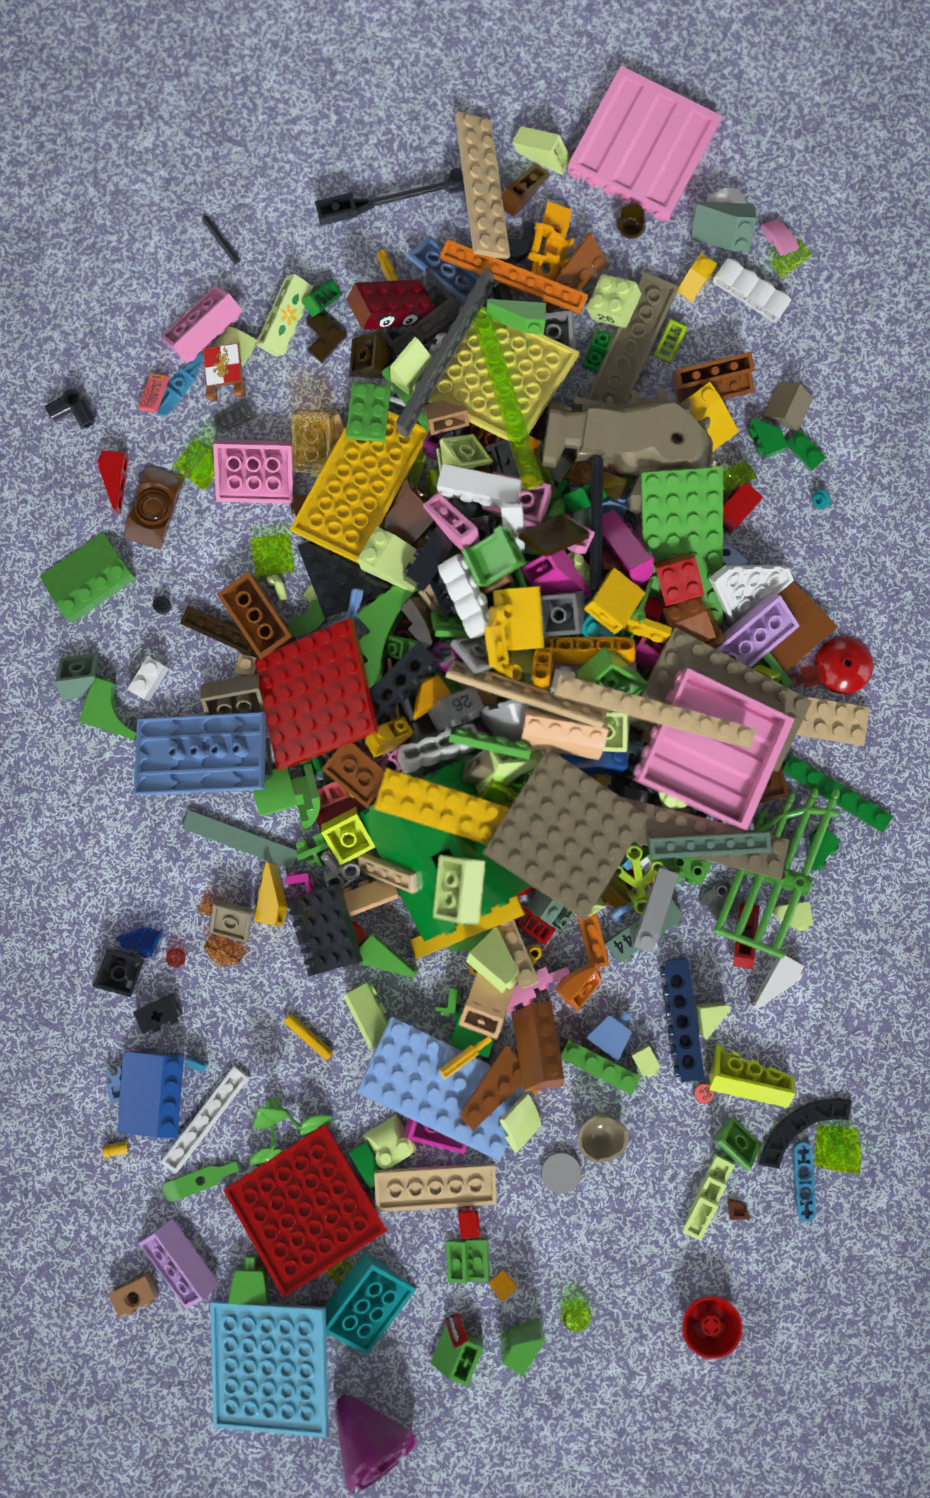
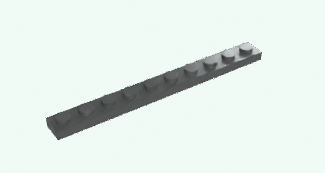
M484 269L481 276L478 277L475 287L470 291L464 306L460 308L459 315L452 322L447 336L443 338L441 346L434 354L429 367L425 369L424 376L420 383L416 385L415 391L407 401L404 411L397 418L396 426L401 436L408 438L424 410L423 405L428 403L493 289L495 281L492 270Z

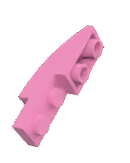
M544 967L535 971L539 983L522 990L519 984H517L506 1014L515 1011V1006L523 1004L525 1007L534 1003V998H537L535 989H538L540 992L550 988L549 984L556 981L559 984L560 981L570 974L568 967L550 974L547 968Z

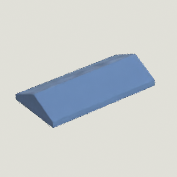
M430 236L412 250L407 257L465 304L470 291L476 285L479 275L441 260L440 255L443 246Z

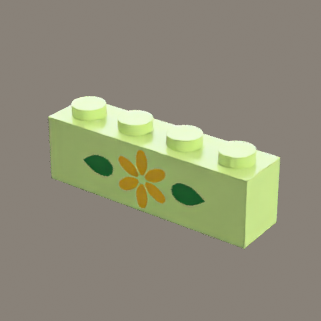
M296 274L285 277L256 342L257 346L273 356H282L287 352L289 340L296 332L297 322L304 314L303 309L305 306L302 300L311 294L312 285Z

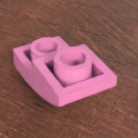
M779 219L761 225L768 243L774 242L780 256L794 252L799 248L789 229Z

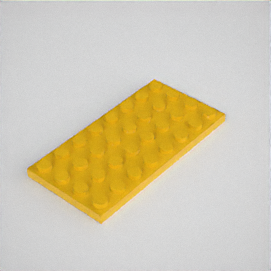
M390 411L388 414L385 443L346 439V425L291 525L290 531L359 563L357 560L376 527L380 528L382 526V522L390 511L404 480L408 477L422 451L423 441L429 432L425 431L421 425L415 424L408 438L401 436L396 426L399 415Z

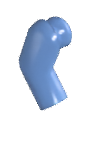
M632 901L615 908L611 912V918H613L614 923L622 922L624 919L622 914L634 908Z

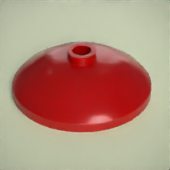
M847 636L835 637L824 643L817 652L815 672L821 684L828 690L837 694H851L859 691L869 682L873 673L872 655L868 648L855 638ZM845 660L850 662L849 667L845 666Z

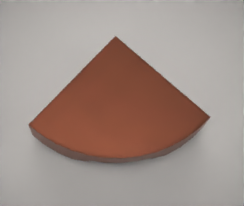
M728 1199L729 1220H750L749 1213L741 1202L735 1199Z

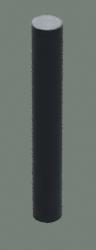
M208 215L202 218L203 223L233 264H238L241 260Z

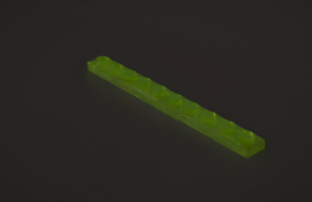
M490 315L472 320V325L523 490L543 486V479L492 317Z

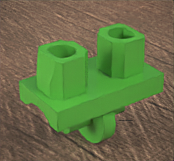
M322 833L313 836L317 847L312 849L309 848L307 840L296 843L298 852L296 857L298 861L313 855L314 858L308 860L309 865L317 863L319 868L323 867L319 853L330 847Z

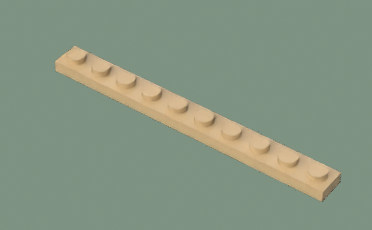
M564 675L558 676L554 691L555 696L748 749L752 748L756 729Z

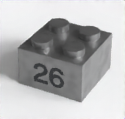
M472 686L440 699L428 711V714L437 732L441 733L443 731H452V728L456 729V726L460 724H471L474 722L473 719L480 716L479 712L485 707L475 687Z

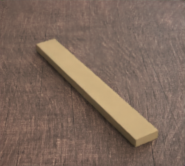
M453 660L446 674V678L601 729L608 713L605 709L555 696L553 692L488 671L474 673L467 664Z

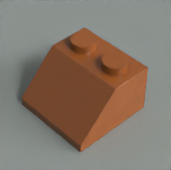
M701 597L682 601L662 609L668 627L672 629L677 628L703 643L716 638Z

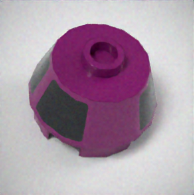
M443 637L435 643L433 651L441 659L437 667L440 672L447 674L453 660L466 664L451 646L453 640L461 638Z

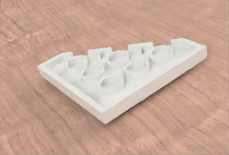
M785 565L723 566L709 578L730 626L735 624L770 593L778 595L794 581L790 569Z

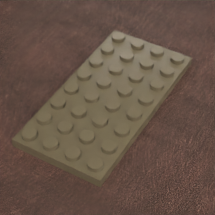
M673 628L647 680L650 686L643 690L640 697L667 704L666 697L676 684L674 682L676 674L682 669L689 668L795 719L773 768L774 772H778L812 701L687 633Z

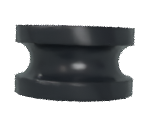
M159 596L153 600L152 607L158 614L164 615L170 611L171 603L166 597ZM159 601L167 603V605H164L166 607L164 610L157 608Z

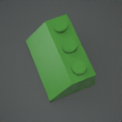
M540 1319L511 1325L509 1330L505 1329L500 1337L502 1364L522 1377L526 1374L545 1342L543 1322Z

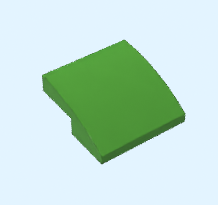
M289 768L266 771L264 779L265 789L253 790L260 817L297 807Z
M489 1239L446 1241L448 1283L467 1284L469 1281L489 1282L491 1280Z

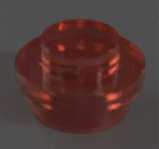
M172 948L166 954V962L173 968L181 967L186 961V954L180 948Z

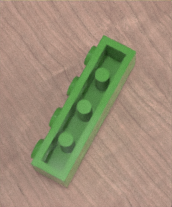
M642 845V858L649 854V846ZM693 857L660 859L663 861L664 867L674 872L677 869H681L684 873V881L693 886L696 883L702 885L712 865L708 861L704 862Z

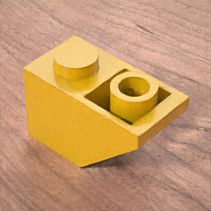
M403 716L379 725V732L366 737L365 743L375 758L394 750L413 734V730Z

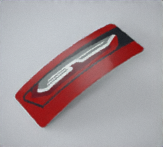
M459 1312L445 1319L454 1348L469 1341Z

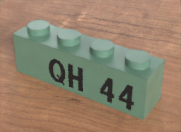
M672 899L658 940L666 935L665 931L670 927L675 929L682 924L681 920L684 916ZM641 917L604 942L618 963L623 961L625 964L634 957L632 954L636 951H644L633 947L632 942Z

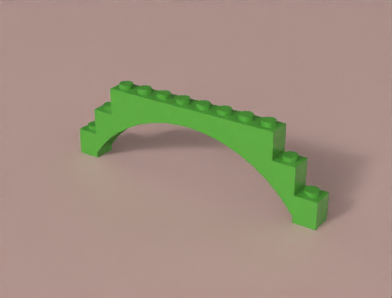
M454 544L442 563L455 555H463L462 551ZM527 544L525 553H522L527 562L541 554ZM437 570L430 582L438 580V577L441 576L439 570ZM392 585L389 591L385 594H380L369 606H364L357 614L360 623L369 632L358 639L361 655L367 661L363 664L369 690L383 678L388 636L394 634L400 620L405 615L401 610L403 605L409 598L420 597L418 594L420 590L417 588L411 593L401 587Z

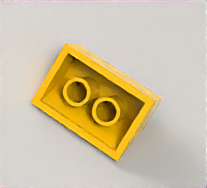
M540 587L493 591L494 606L510 604L514 610L513 618L510 621H504L507 651L544 648Z

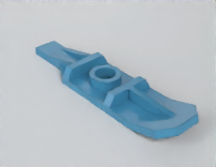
M201 352L198 353L195 360L180 368L167 385L156 413L160 417L168 416L196 380L197 369L204 362V356ZM179 380L183 381L180 387L176 386V382Z

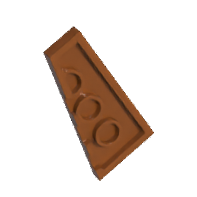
M592 233L585 235L584 241L580 246L576 247L572 257L563 264L562 270L552 281L579 291L609 266ZM541 300L542 303H546V310L549 313H553L559 308L557 305Z
M505 1044L498 1057L490 1065L491 1067L486 1075L480 1080L476 1090L471 1094L458 1114L472 1131L522 1085L519 1059Z

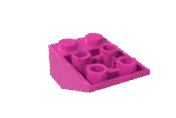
M564 550L549 557L540 554L521 568L531 586L540 587L541 594L584 590V599L592 595Z

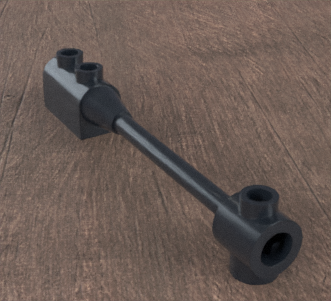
M455 168L449 174H445L442 182L377 198H353L352 192L314 201L320 226L350 220L375 208V206L444 189L449 194L465 191L463 173L461 169Z

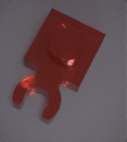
M820 664L801 668L800 675L795 673L787 675L789 678L794 677L796 679V683L790 685V688H796L800 683H803L804 688L824 684Z

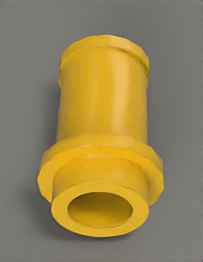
M127 1140L114 1144L106 1143V1145L102 1146L104 1158L108 1157V1159H111L112 1156L129 1153Z

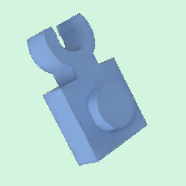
M117 1065V1074H111L110 1068L106 1069V1075L112 1081L106 1083L110 1103L120 1101V1075L122 1073L120 1065Z

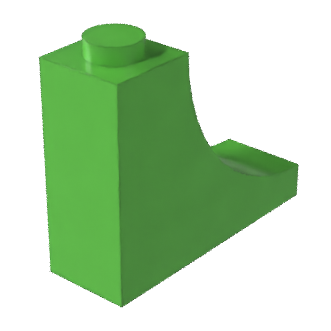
M101 676V679L95 678L90 687L79 722L136 741L137 732L130 729L117 712L115 704L117 685L112 683L113 679Z

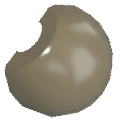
M606 1113L593 1114L587 1117L580 1125L577 1135L578 1148L582 1155L591 1162L601 1164V1162L611 1161L621 1156L626 1150L629 1141L628 1130L622 1122Z

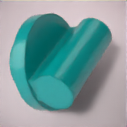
M824 488L813 493L812 503L816 508L826 509L832 506L830 494Z

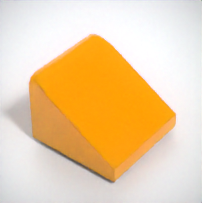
M504 1269L489 1282V1285L502 1302L517 1289V1284Z

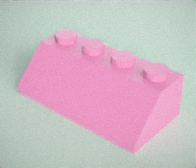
M214 286L160 338L186 363L191 362L197 358L198 353L203 348L210 346L212 340L217 335H221L231 322H235L243 310L228 292Z

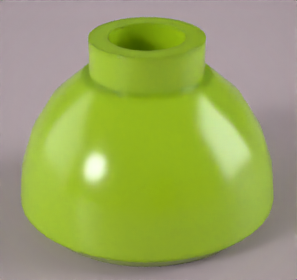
M430 469L425 477V490L430 497L438 491L437 483L440 472L434 469Z

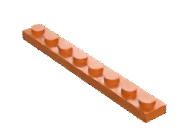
M448 239L440 255L441 260L481 275L484 269L492 270L494 281L569 311L572 310V312L581 315L588 299V294L497 258L474 254L473 249Z

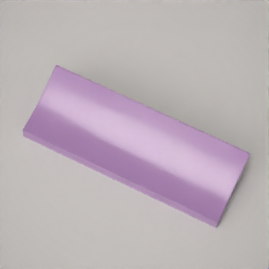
M770 593L709 646L751 668L795 631L799 624L782 597Z

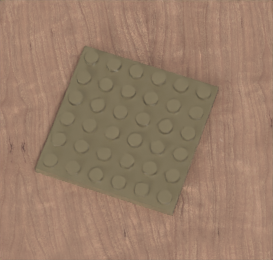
M546 749L482 853L583 920H586L647 820L648 815L550 749Z

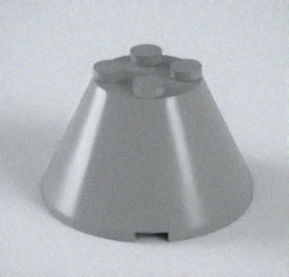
M503 697L497 699L495 703L484 705L485 708L479 712V718L495 737L502 736L506 737L508 741L516 742L520 741L527 707H537Z

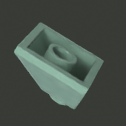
M98 653L60 658L55 683L62 700L82 697L94 682L99 660Z

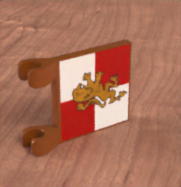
M235 343L204 348L206 399L212 402L217 401L218 394L215 387L234 384L235 396L245 397L246 390L243 383L240 344Z

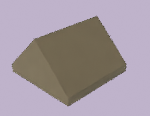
M778 382L762 417L798 432L813 397L801 384Z

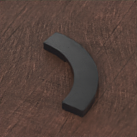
M841 1098L823 1099L810 1102L792 1111L779 1122L769 1135L763 1147L759 1165L779 1169L783 1155L791 1140L816 1122L827 1120L849 1121L852 1100Z

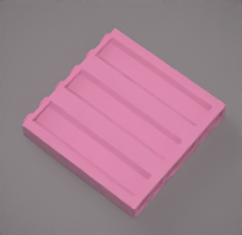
M620 66L569 161L568 172L576 179L582 178L586 180L592 187L598 186L610 196L616 195L620 197L621 201L626 204L631 203L641 206L645 213L653 214L660 221L665 220L669 222L713 139L723 116Z
M689 668L682 669L675 676L674 682L676 684L666 697L667 704L755 728L756 732L752 748L740 747L658 724L650 733L651 741L643 749V759L634 770L635 777L633 780L739 829L747 830L795 719Z

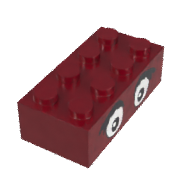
M420 279L355 282L347 297V301L362 330L427 325L436 310Z

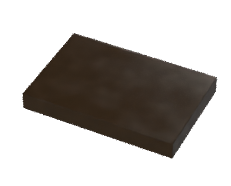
M560 514L519 532L518 539L545 557H549L589 539L590 532Z

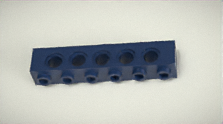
M687 958L662 961L663 966H660L661 978H665V986H662L664 998L667 997L668 1000L665 1012L666 1017H670L671 1025L668 1026V1033L670 1038L673 1037L674 1045H671L672 1058L676 1057V1065L673 1066L675 1078L678 1077L681 1083L705 1080L689 960ZM674 975H679L681 978L678 985H672L671 978ZM677 995L683 996V1002L680 1005L674 1004V998ZM679 1015L686 1016V1022L682 1025L677 1024V1017ZM682 1035H688L689 1041L685 1045H681L679 1042ZM691 1055V1062L684 1065L682 1063L683 1057Z

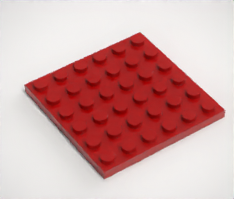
M347 618L271 652L268 656L261 659L256 658L255 665L257 674L260 677L263 704L277 770H284L379 732L354 619Z
M326 1124L223 1190L283 1298L388 1231Z

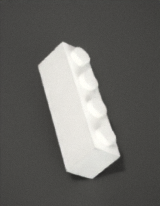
M443 464L437 489L438 493L445 498L455 497L460 498L464 502L474 501L479 502L483 506L490 507L493 505L501 509V504H518L522 484L521 480Z

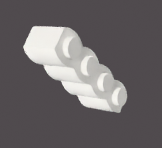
M727 258L713 279L714 284L774 323H777L791 302L788 293L783 290H776L768 280L759 279L753 270L744 269L736 259Z
M455 555L440 564L438 570L443 581L446 583L448 593L454 601L456 611L462 619L466 633L470 639L478 638L485 634L484 627L487 626L490 618L487 606L488 601L486 596L480 592L479 586L473 581L472 572L464 562V555Z
M473 724L461 726L466 728L468 732H477ZM445 731L437 737L425 738L418 744L412 743L401 747L398 751V762L403 773H411L418 770L421 766H431L440 760L452 759L459 753H469L476 748L449 742L451 731Z

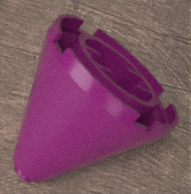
M344 1394L336 1400L335 1403L337 1405L334 1410L345 1487L350 1495H354V1488L357 1487L360 1492L365 1490L398 1465V1460L404 1453L408 1455L417 1444L418 1438L412 1430L357 1398Z

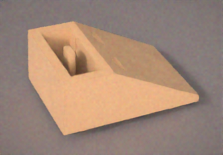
M477 971L458 1024L497 1039L515 985L510 990L506 988L501 993Z

